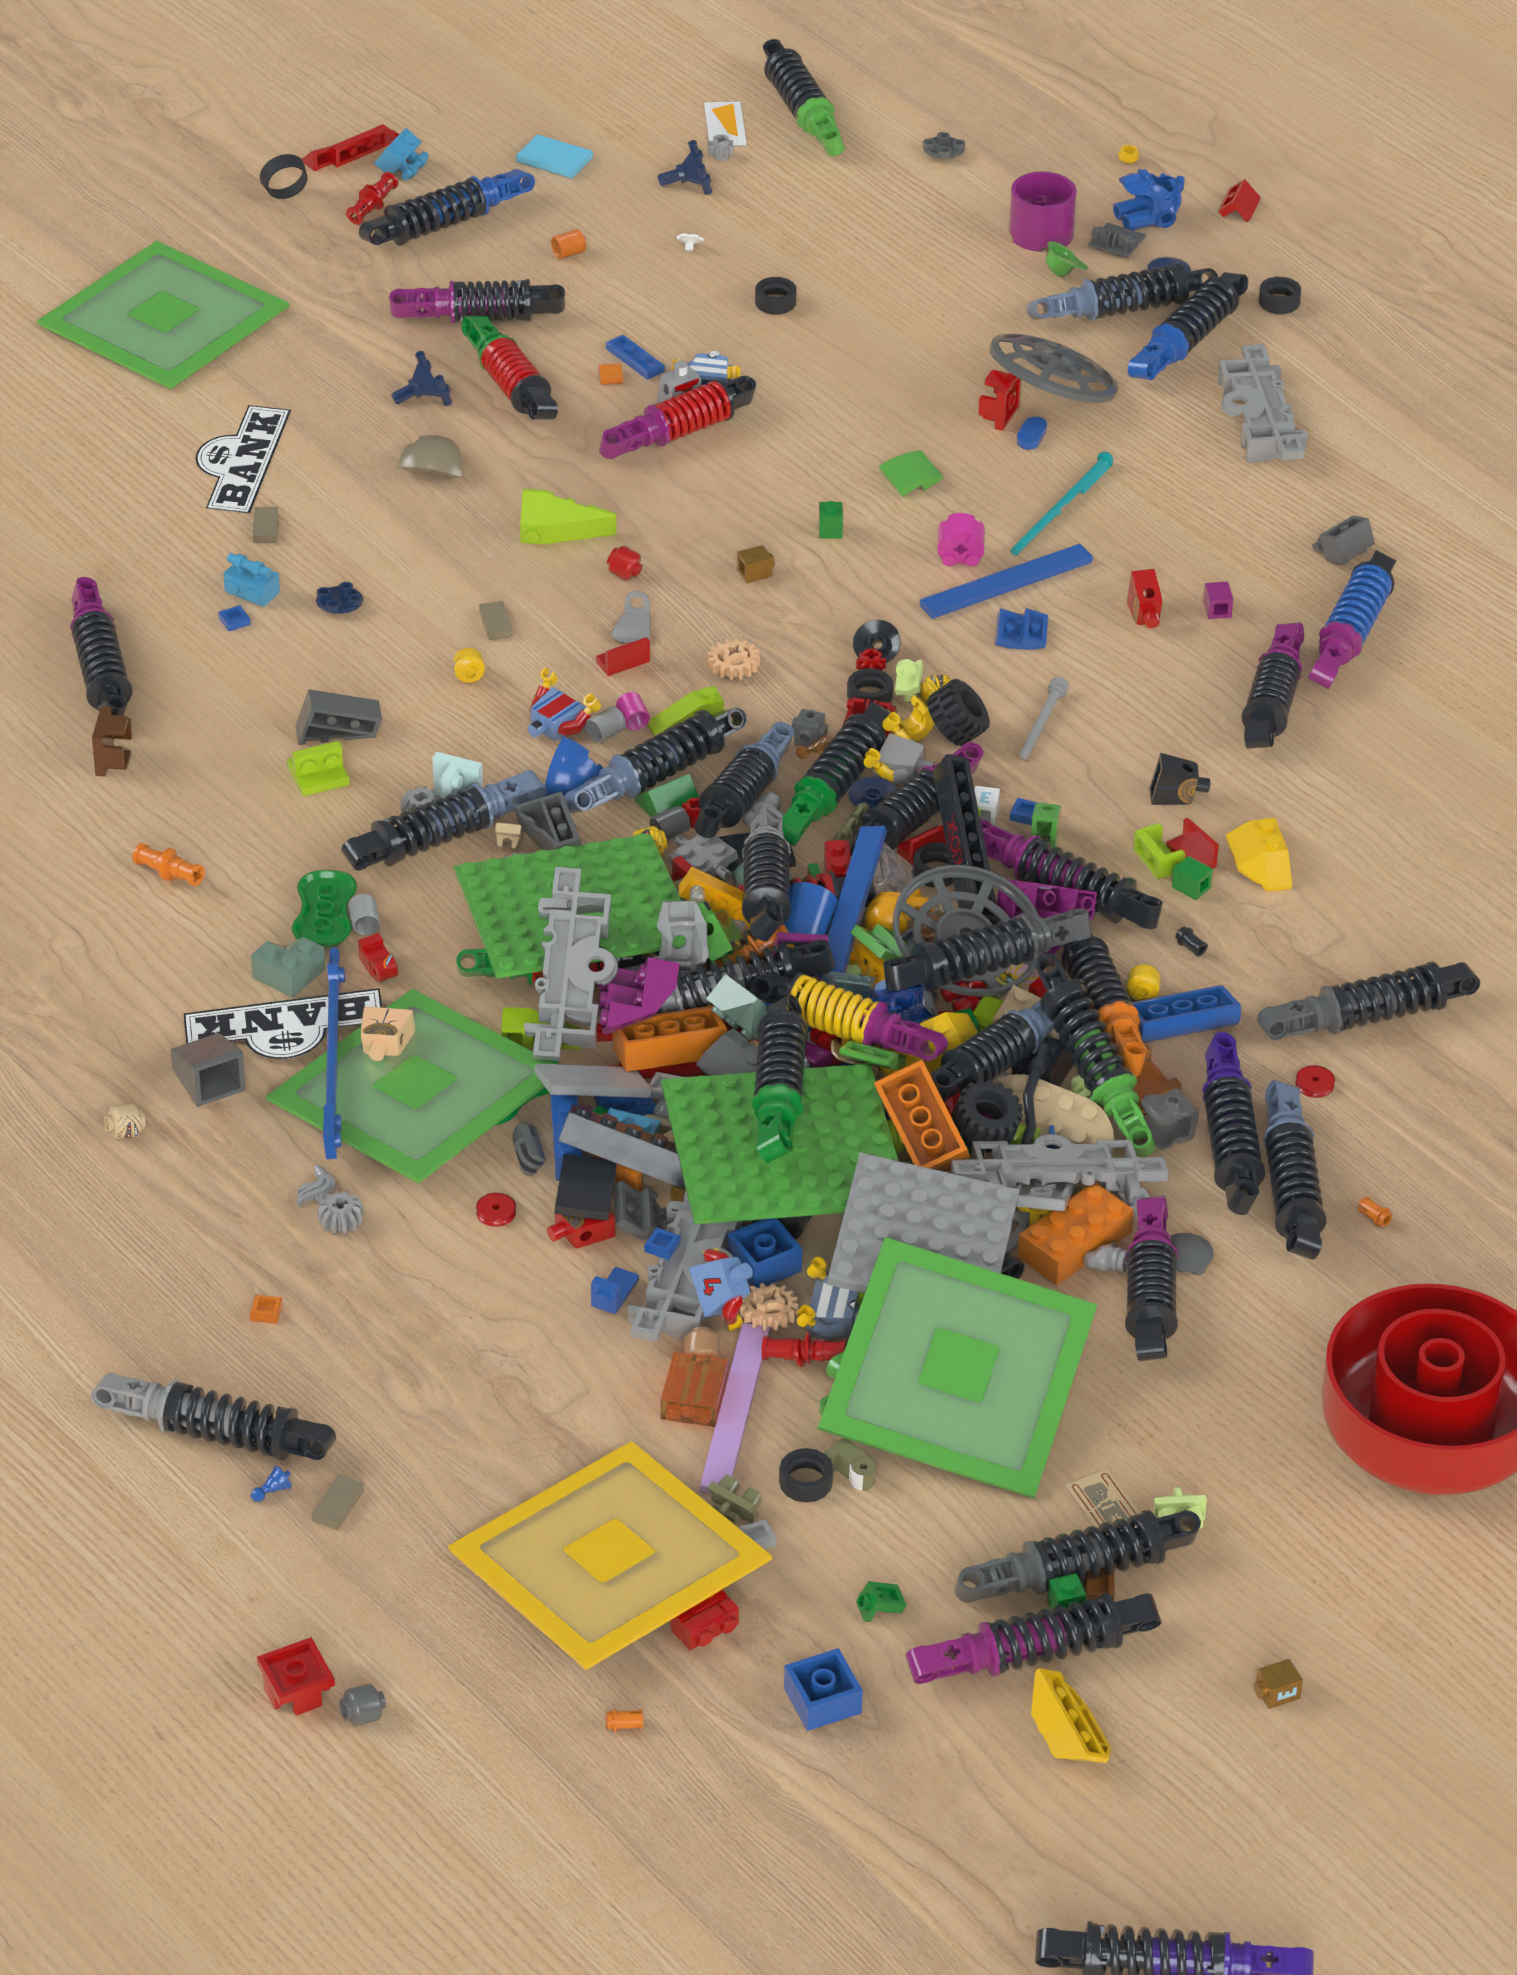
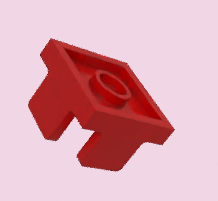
M993 369L986 377L984 385L994 388L996 398L981 395L979 397L978 414L983 416V419L994 421L995 429L1003 431L1020 407L1021 379L1012 373Z
M312 1637L257 1656V1665L263 1674L264 1690L274 1709L281 1708V1705L292 1702V1710L295 1715L322 1706L321 1692L323 1690L324 1692L328 1691L331 1687L335 1686V1678Z

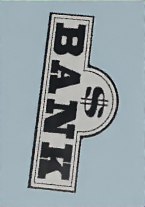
M248 405L237 434L215 437L205 442L198 449L195 457L197 466L204 473L218 478L206 506L207 509L241 513L251 512L291 410Z
M380 988L339 993L338 1028L362 1025L364 1007L382 1008ZM328 995L183 1013L186 1044L220 1033L231 1042L244 1040L254 1053L266 1058L289 1059L304 1055L315 1049L325 1037L326 1030L328 1029Z

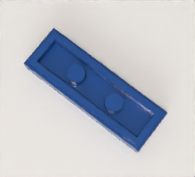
M625 335L606 342V349L645 379H651L665 372L664 364Z

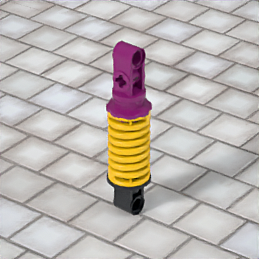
M766 972L753 979L750 984L751 993L755 997L771 1004L792 994L801 1006V1017L810 1027L826 1031L831 1035L835 1034L837 1037L845 1038L847 1041L872 1047L877 1043L884 1049L894 1048L899 1052L911 1054L926 1061L940 1056L948 1047V1041L942 1033L922 1027L915 1022L903 1020L899 1014L888 1013V1005L885 1002L873 1003L871 998L863 1000L860 994L854 995L851 991L845 992L843 988H835L834 985H827L824 981L818 982L817 979L807 976L803 972L797 973L793 979L776 974L775 972ZM763 980L768 983L769 991L764 988ZM929 1041L934 1043L936 1051L930 1049Z

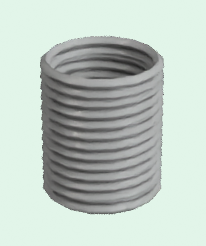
M613 706L589 718L586 722V730L589 736L598 743L605 741L626 727L623 714Z
M367 894L353 897L349 902V911L354 931L361 935L375 933L380 927L376 900Z

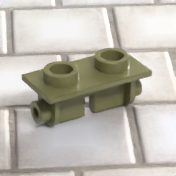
M866 803L858 804L855 807V811L851 813L832 841L847 840L851 844L856 831L862 827V817L870 809L869 805Z

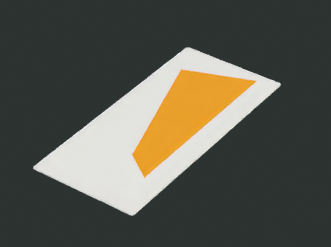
M740 101L704 103L709 141H713L715 135L723 134L728 136L729 140H733L734 146L747 145Z

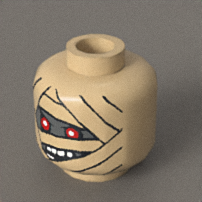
M135 1104L114 1105L109 1109L108 1115L104 1117V1128L106 1132H110L111 1136L117 1140L136 1138L140 1135L141 1130L145 1128V1116L142 1109H138Z

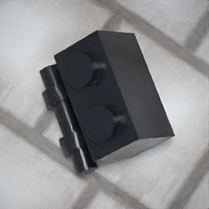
M1045 1037L1042 1043H1047L1050 1049L1045 1060L1047 1063L1045 1072L1039 1079L1060 1087L1073 1066L1072 1056L1068 1055L1065 1045L1060 1039ZM1037 1052L1016 1063L1011 1068L1012 1072L1010 1075L1029 1076V1067Z

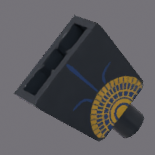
M1160 753L1149 787L1152 805H1189L1192 803L1195 791L1209 792L1210 778L1199 777L1196 762Z

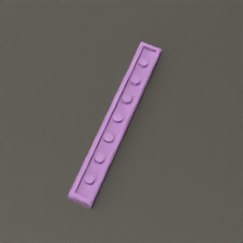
M742 1323L700 1483V1492L712 1494L708 1490L712 1481L718 1484L727 1474L733 1477L763 1361L761 1352L762 1340L765 1335L770 1334V1327L763 1331L762 1326L752 1328V1324Z

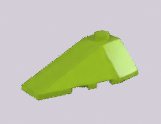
M523 489L520 520L521 543L551 544L611 536L617 533V513L593 505L584 506L575 503V499L569 497L563 499L554 496V492L548 490Z

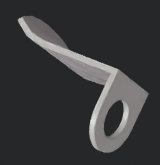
M632 591L626 596L625 612L613 629L611 635L613 639L627 644L645 637L650 640V600L644 592ZM636 596L641 597L644 600V606L641 608L633 607L630 602L631 599Z

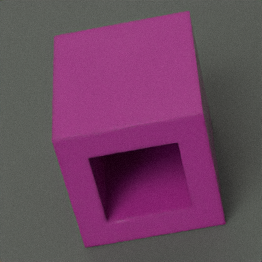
M1228 581L1205 583L1203 603L1208 619L1232 618L1233 596Z

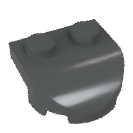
M623 1181L618 1182L614 1186L616 1225L621 1230L627 1231L639 1239H649L656 1227L660 1229L667 1227V1208H660L655 1200L658 1195L649 1187L640 1193Z

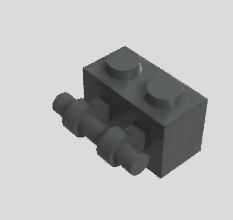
M1353 515L1320 534V538L1312 547L1315 552L1323 550L1327 561L1345 564L1350 561V558L1366 552L1367 548L1375 544L1370 521L1368 518Z

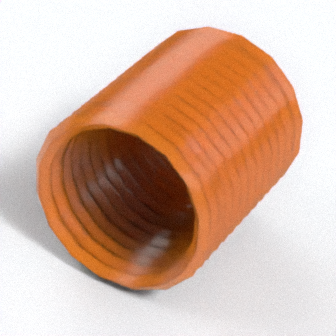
M576 229L553 236L551 246L554 255L558 259H563L584 252L586 250V240L583 233Z

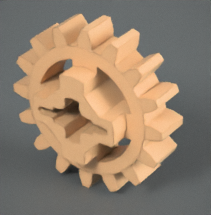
M735 638L734 642H730L728 639H725L724 644L717 642V647L711 646L710 652H708V668L713 669V674L720 673V678L727 676L730 680H733L734 677L742 680V675L750 677L751 672H757V667L760 666L759 650H755L754 644L748 646L746 640L739 642Z
M761 1283L758 1289L750 1286V1294L743 1299L739 1314L741 1317H744V1323L752 1322V1328L762 1326L763 1331H766L768 1327H772L774 1331H777L779 1325L787 1328L788 1322H795V1316H798L797 1311L799 1310L798 1297H794V1291L792 1290L785 1292L786 1286L775 1287V1283H772L770 1287H766L764 1283Z

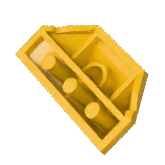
M1276 818L1250 820L1226 834L1227 844L1236 868L1240 873L1253 882L1262 885V888L1267 892L1292 889L1288 849Z
M945 1012L919 1024L922 1027L942 1033L948 1041L946 1051L956 1048V1046L978 1033L966 1013ZM929 1041L930 1049L936 1051L934 1043ZM890 1048L887 1051L906 1055L905 1066L898 1070L881 1066L880 1068L885 1077L923 1059ZM943 1054L930 1061L923 1060L929 1073H933L941 1067Z
M1038 1668L1034 1678L1031 1715L1037 1724L1038 1731L1046 1740L1051 1754L1061 1760L1106 1763L1110 1758L1112 1747L1088 1705L1076 1690L1065 1682L1066 1678L1061 1672Z

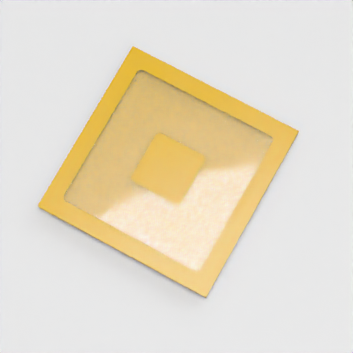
M632 1441L448 1545V1550L585 1670L772 1560L771 1554Z

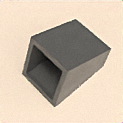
M220 1033L170 1049L172 1069L197 1107L246 1091L243 1052Z

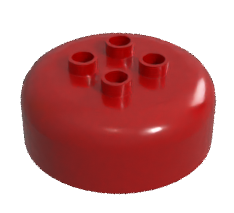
M1428 1283L1410 1284L1383 1290L1365 1298L1350 1308L1341 1317L1330 1335L1321 1393L1325 1421L1337 1445L1356 1465L1368 1474L1391 1486L1415 1493L1428 1495L1466 1494L1486 1489L1514 1475L1517 1472V1311L1498 1299L1478 1291L1453 1285Z

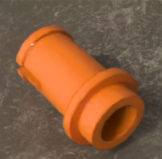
M1369 1197L1361 1199L1359 1205L1362 1207L1357 1206V1210L1372 1219L1377 1227H1386L1392 1220L1390 1209L1388 1207H1381Z
M612 1708L605 1715L606 1729H612V1732H616L617 1729H643L642 1709L616 1711L615 1708Z

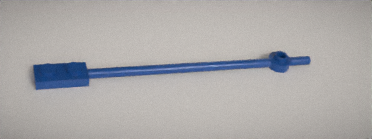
M338 948L330 949L329 963L327 964L329 982L326 1105H324L323 1142L326 1160L337 1159V1148L342 1147L341 1132L339 1131L342 1130L341 1114L336 1115L339 988L341 983L345 982L344 967H339L340 951Z

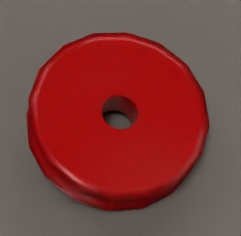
M1317 1065L1306 1066L1297 1072L1295 1084L1300 1089V1093L1305 1096L1322 1098L1333 1092L1335 1077L1325 1067Z
M504 1193L486 1194L476 1204L478 1220L488 1226H504L512 1222L516 1217V1203L514 1199Z

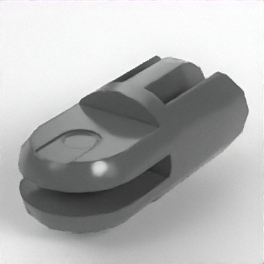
M520 1123L513 1132V1144L522 1172L526 1176H532L537 1173V1169H540L546 1158L535 1127L531 1124Z

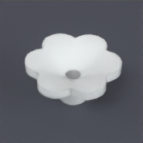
M682 233L676 236V240L685 243V251L693 252L694 244L704 242V238L696 234Z

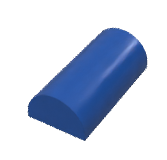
M797 882L789 886L791 913L788 920L784 923L788 932L827 935L838 903L836 896L826 888L813 883Z
M1223 985L1132 1002L1138 1010V1017L1140 1018L1138 1028L1143 1043L1238 1025L1241 1018V1004Z

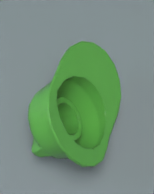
M1054 241L1048 242L1049 251L1046 256V263L1056 276L1063 277L1069 274L1075 267L1083 270L1088 269V266L1080 261L1067 247Z

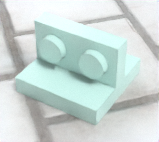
M440 752L434 754L432 757L434 789L442 798H445L450 793L457 794L459 790L469 787L473 783L483 789L482 763Z

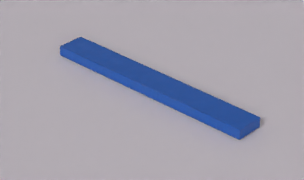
M1077 544L920 599V607L933 619L1092 563L1093 556L1081 544Z
M864 826L860 828L828 934L829 946L835 967L826 974H818L819 979L844 978L856 938L851 934V931L856 924L860 925L887 834L885 826Z

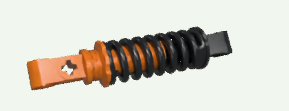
M1092 932L1090 938L1064 944L1061 958L1064 970L1068 973L1070 979H1082L1085 982L1087 996L1085 998L1093 1000L1094 1006L1092 1009L1099 1011V1020L1106 1024L1104 1032H1109L1112 1035L1111 1043L1116 1044L1119 1048L1117 1055L1124 1057L1125 1062L1122 1067H1128L1135 1076L1140 1075L1147 1049L1139 1033L1140 1018L1138 1017V1010L1128 996L1123 981L1110 957L1107 944L1102 939L1093 936Z

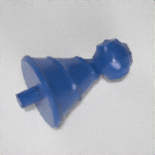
M275 1465L262 1488L255 1487L251 1490L250 1496L254 1502H261L265 1498V1493L291 1489L292 1486L288 1479L291 1473L288 1470L283 1472L281 1468Z

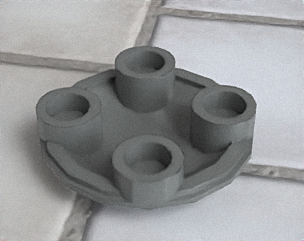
M939 132L937 137L923 140V149L928 155L936 158H954L964 153L965 141L950 137V134L947 132Z
M1192 1233L1171 1235V1244L1178 1250L1176 1270L1191 1272L1194 1275L1205 1273L1206 1267L1213 1259V1248L1210 1243L1201 1236Z

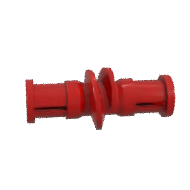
M384 172L377 183L374 185L366 184L359 191L360 199L357 203L346 210L347 218L353 224L359 225L363 222V218L373 209H382L384 207L383 199L391 190L396 189L399 185L396 176L390 172Z
M806 1332L804 1340L797 1338V1340L794 1338L775 1339L765 1335L762 1340V1359H795L797 1366L802 1368L806 1362L811 1364L812 1360L818 1362L830 1361L835 1355L845 1351L848 1341L847 1339H843L841 1342L821 1339L813 1341L810 1332Z

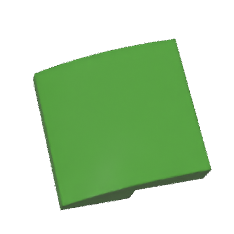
M921 450L899 455L879 465L883 475L902 497L919 486L925 491L944 479Z
M877 923L872 932L857 924L851 931L852 935L880 959L888 961L903 958L892 930Z
M853 1041L847 1042L840 1048L839 1052L844 1057L892 1070H898L904 1067L906 1063V1055Z

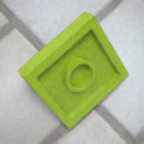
M339 741L292 752V758L287 759V767L302 796L350 785L349 776L343 766L342 746Z

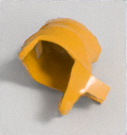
M918 888L909 896L906 903L919 911L920 907L929 898L921 897V891ZM880 892L870 902L865 916L867 930L872 932L878 923L893 931V912L901 893ZM902 911L899 918L900 935L907 929L911 919Z

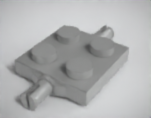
M678 834L674 838L675 844H678L680 847L668 854L671 864L672 859L682 856L692 867L711 876L719 875L725 881H728V878H732V872L726 869V867L738 859V855L735 849L715 835L712 838H705L697 835L691 840H687L683 835Z

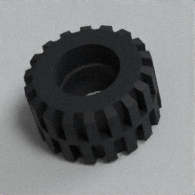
M953 679L928 697V710L934 724L950 742L957 746H963L965 743L971 742L990 726V719L983 701L964 681Z
M977 1080L975 1084L971 1082L966 1088H963L951 1113V1118L962 1140L966 1142L965 1146L970 1148L973 1141H1007L1008 1145H1010L1023 1118V1113H1021L1023 1110L1022 1104L1018 1103L1019 1097L1012 1094L1013 1090L1009 1087L1007 1089L1004 1088V1084L1000 1082L995 1084L993 1080H987L986 1082ZM980 1113H985L991 1116L994 1120L985 1118ZM980 1149L985 1150L986 1153H991L992 1149Z

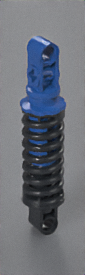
M520 169L498 174L492 178L487 176L482 178L481 181L476 176H472L464 182L448 185L444 189H437L435 192H429L424 196H417L415 199H409L404 203L386 206L384 216L364 222L360 226L359 236L362 240L373 245H381L393 240L397 245L401 246L410 239L419 238L420 234L428 235L430 230L437 232L440 227L448 228L450 223L457 225L460 220H469L470 216L474 218L484 216L489 213V206H497L501 201L509 200L517 195L531 191L534 188L535 179L532 174Z
M1224 272L1220 277L1208 278L1170 317L1154 328L1148 345L1144 346L1129 361L1128 375L1131 378L1153 380L1167 365L1185 359L1193 347L1197 346L1211 330L1237 309L1239 297L1248 288L1247 276L1245 274Z

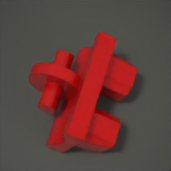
M983 981L952 982V984L960 987L986 989ZM940 988L942 998L946 1003L956 998L959 999L951 1003L953 1011L970 1008L974 1013L978 1000L981 1001L984 997L956 994Z

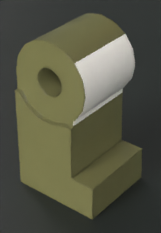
M842 1438L824 1451V1454L832 1462L833 1472L838 1470L850 1480L853 1488L864 1491L874 1486L875 1462L849 1439Z

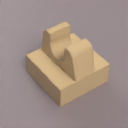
M496 823L495 833L498 848L503 850L504 843L510 841L512 842V851H517L520 842H523L524 832L522 826Z

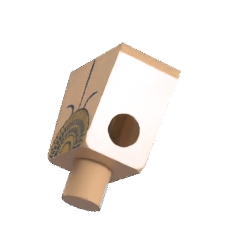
M364 1007L361 1027L363 1052L368 1054L374 1061H381L384 1055H400L415 1033L413 1010Z

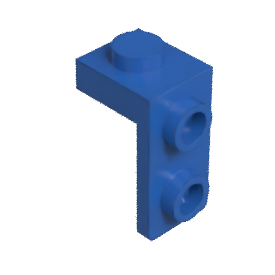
M615 1267L607 1279L595 1276L591 1282V1306L617 1314L639 1281V1275Z

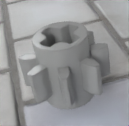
M723 134L715 135L713 141H708L709 156L713 155V159L717 161L727 160L729 155L734 154L733 140H729V137Z

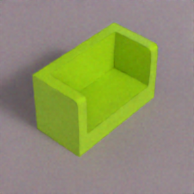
M1161 823L1135 830L1133 850L1157 879L1172 875L1174 866L1185 859V852L1183 850L1171 852L1162 841L1163 826Z

